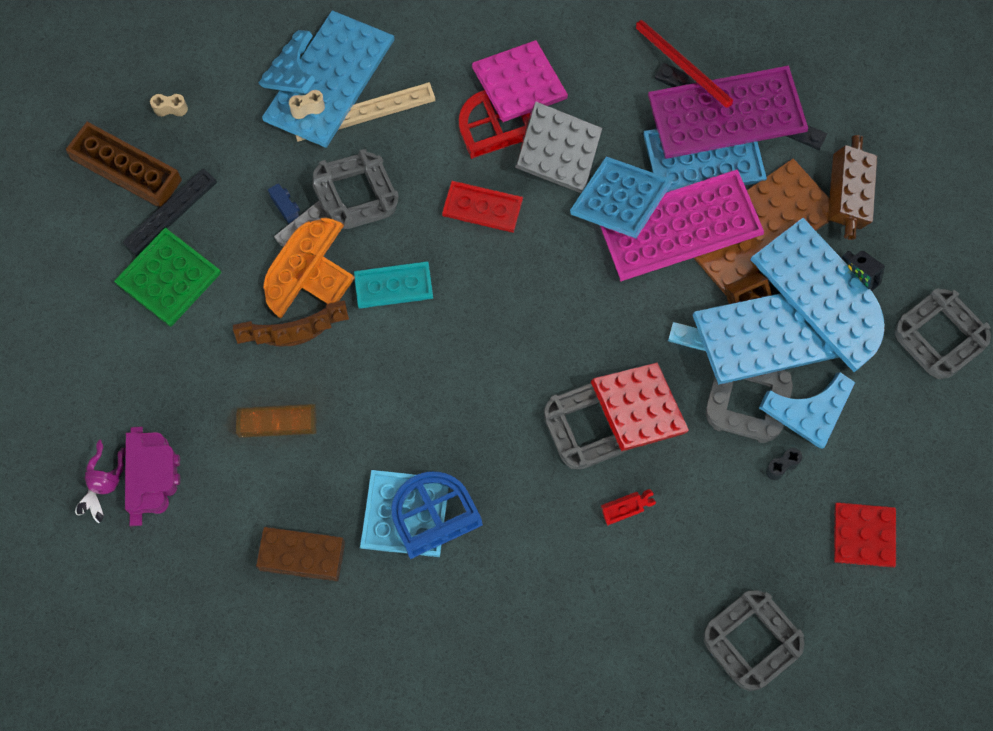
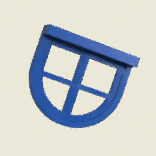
M425 472L410 478L398 489L392 502V519L410 559L483 525L481 516L464 485L455 477L446 473ZM429 483L443 484L451 488L453 492L431 501L424 485ZM417 488L425 505L402 515L405 499ZM458 495L466 512L442 523L434 506ZM428 509L436 526L411 537L404 520Z

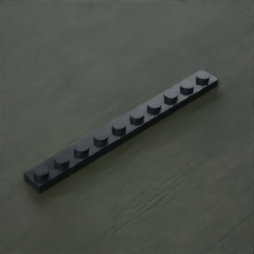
M662 63L655 76V80L671 87L697 83L686 72ZM808 125L807 132L787 135L786 137L820 151L828 133Z

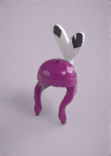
M98 440L96 444L97 453L89 460L86 466L85 481L89 489L88 494L77 504L75 513L76 515H82L90 507L93 518L96 522L100 523L103 520V512L96 494H109L118 486L119 477L123 472L125 450L121 448L118 452V465L115 470L107 473L95 471L94 467L103 451L102 441Z

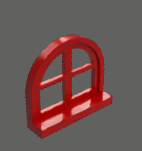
M486 91L478 92L470 97L463 105L459 115L460 133L470 158L472 159L523 142L531 114L527 113L521 116L525 126L503 133L497 120L500 119V116L498 114L495 115ZM483 102L489 117L468 124L472 110ZM491 122L496 136L474 142L469 129Z

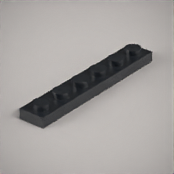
M203 168L123 241L124 246L137 257L164 228L170 227L217 183L216 179Z

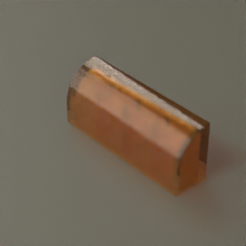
M316 404L238 408L236 414V433L239 438L317 434Z

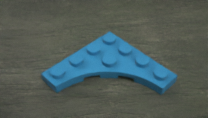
M304 30L295 32L290 42L283 47L281 54L274 59L268 71L262 75L259 84L263 88L306 94L315 82V78L301 70L302 61L300 60V54L304 53L313 35L309 31Z
M841 372L836 373L823 392L807 399H790L770 390L766 392L759 408L815 446L824 448L855 382Z

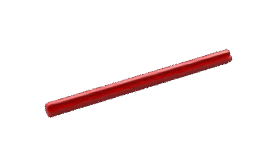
M643 20L636 23V29L723 106L726 108L732 106L733 99L648 24Z

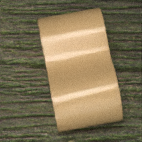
M312 90L303 96L295 95L289 100L291 114L295 119H302L312 113L320 114L325 109L323 94L318 90Z
M156 94L150 100L153 111L157 116L162 117L167 114L183 116L188 110L187 104L180 94L168 97Z

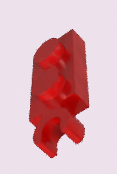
M651 489L645 490L642 495L634 492L601 505L606 524L610 525L644 512L643 506L655 505L656 501L653 498L648 499V497L654 495Z

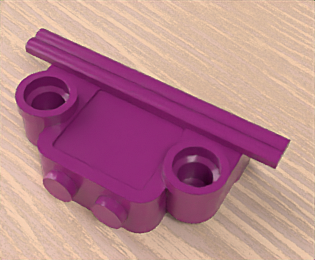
M131 427V433H126L125 510L130 514V526H142V513L152 512L160 514L166 511L169 506L167 496L175 494L177 485H180V474L177 473V466H180L179 454L176 455L169 446L167 439L160 433H143V427Z

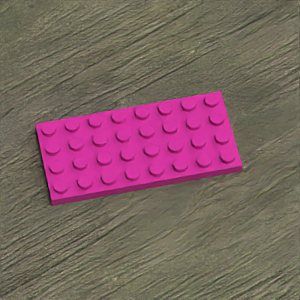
M738 169L665 193L637 238L600 225L620 281L764 235V230Z

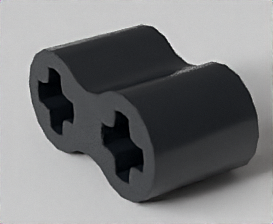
M790 448L783 457L773 459L766 469L767 476L772 480H779L787 470L795 469L802 460L801 451L796 448ZM789 457H790V458L794 457V458H795V461H794V460H791V461H790L788 458H789ZM773 468H779L780 470L773 471Z

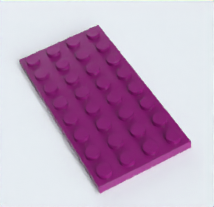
M789 66L712 80L733 99L732 106L728 108L723 106L698 83L648 92L665 159L803 133L808 130Z

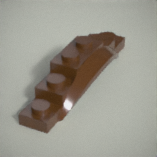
M345 300L326 304L327 307L320 312L289 323L257 325L249 321L233 325V331L237 344L256 340L257 345L265 343L284 347L310 341L320 335L325 329H330L331 323L349 319Z

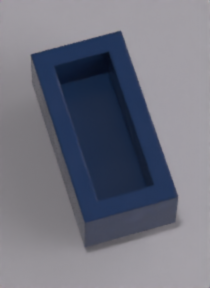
M278 183L268 189L270 198L288 224L299 217L298 212L300 209L295 201L293 203L290 201L289 198L291 196L286 188L282 189Z

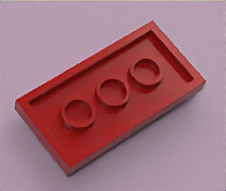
M452 181L442 216L514 233L523 197Z

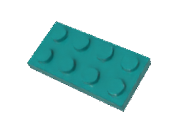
M428 262L354 271L359 309L433 299Z

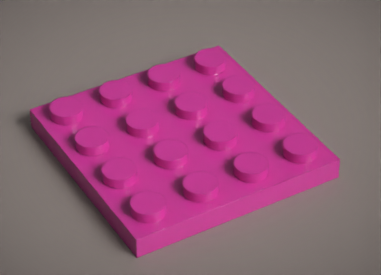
M536 40L472 63L474 72L502 122L530 113L535 102L549 106L568 97L567 92Z

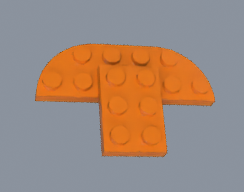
M321 218L320 220L304 223L291 235L270 266L264 280L265 296L269 308L278 317H283L302 288L326 304L339 302L355 277L323 257L344 227L341 222L334 219Z

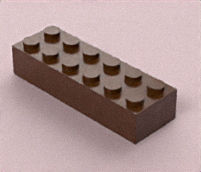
M89 122L84 124L66 148L73 161L159 208L168 201L182 181L178 170Z

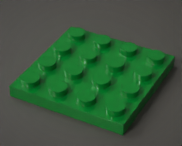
M164 228L114 282L168 326L172 327L221 274V271L167 228Z

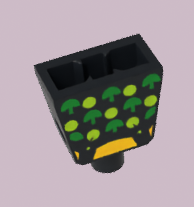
M847 251L843 255L842 260L848 264V268L868 289L873 291L881 284L885 269L882 263L865 251H860L856 255L851 251Z

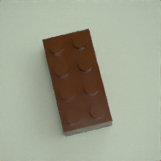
M264 527L256 567L260 571L339 581L345 541L343 537Z

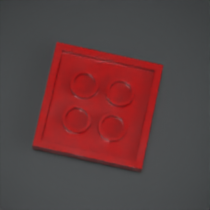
M835 503L834 562L896 567V508Z

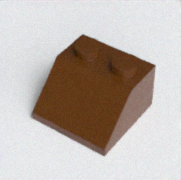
M758 272L724 286L729 304L772 296L768 279Z

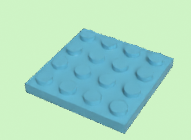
M371 470L361 549L407 554L406 548L394 525L391 510L392 502L398 489L407 480L416 475ZM429 483L424 485L431 501L448 494L449 487L443 484ZM417 488L405 499L402 515L425 505ZM447 500L434 506L442 523L445 522ZM428 509L404 520L411 537L436 526ZM441 545L421 555L440 557Z

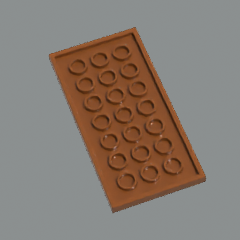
M791 159L767 176V180L760 181L747 190L764 230V235L694 257L725 295L724 286L760 271L750 260L752 256L799 220L804 218L815 231L830 221L828 220L830 198L794 159Z

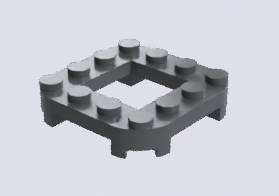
M366 149L359 150L357 155L329 163L323 160L319 162L313 173L312 184L326 217L341 222L344 225L342 229H350L385 219L396 211L398 191L394 190L383 166V159L380 155L376 156L373 153L366 152ZM365 173L377 200L346 208V206H343L333 182Z
M938 288L932 291L928 297L909 312L903 314L894 332L899 343L926 372L941 380L953 376L982 353L990 344L991 334L989 324L987 322L983 324L958 298L959 293L957 291ZM941 311L967 337L965 341L944 357H941L917 331Z
M785 370L744 379L769 386L771 391L780 396L791 397L793 383L790 373ZM714 377L705 411V416L710 425L714 427L713 429L719 432L723 430L758 440L759 443L772 441L779 436L784 424L766 413L764 420L727 410L734 381L718 385L716 377Z
M592 384L559 396L556 394L550 398L545 407L544 419L562 461L571 469H585L628 451H621L614 433L612 436L581 448L577 445L565 415L600 403Z
M756 590L745 592L739 599L712 619L703 635L705 645L734 682L747 691H756L765 687L795 662L804 650V635L802 631L792 624L771 599L772 596L769 593ZM755 613L782 645L752 669L726 636Z

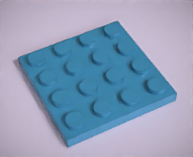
M606 157L570 209L571 215L637 238L669 189L671 179Z

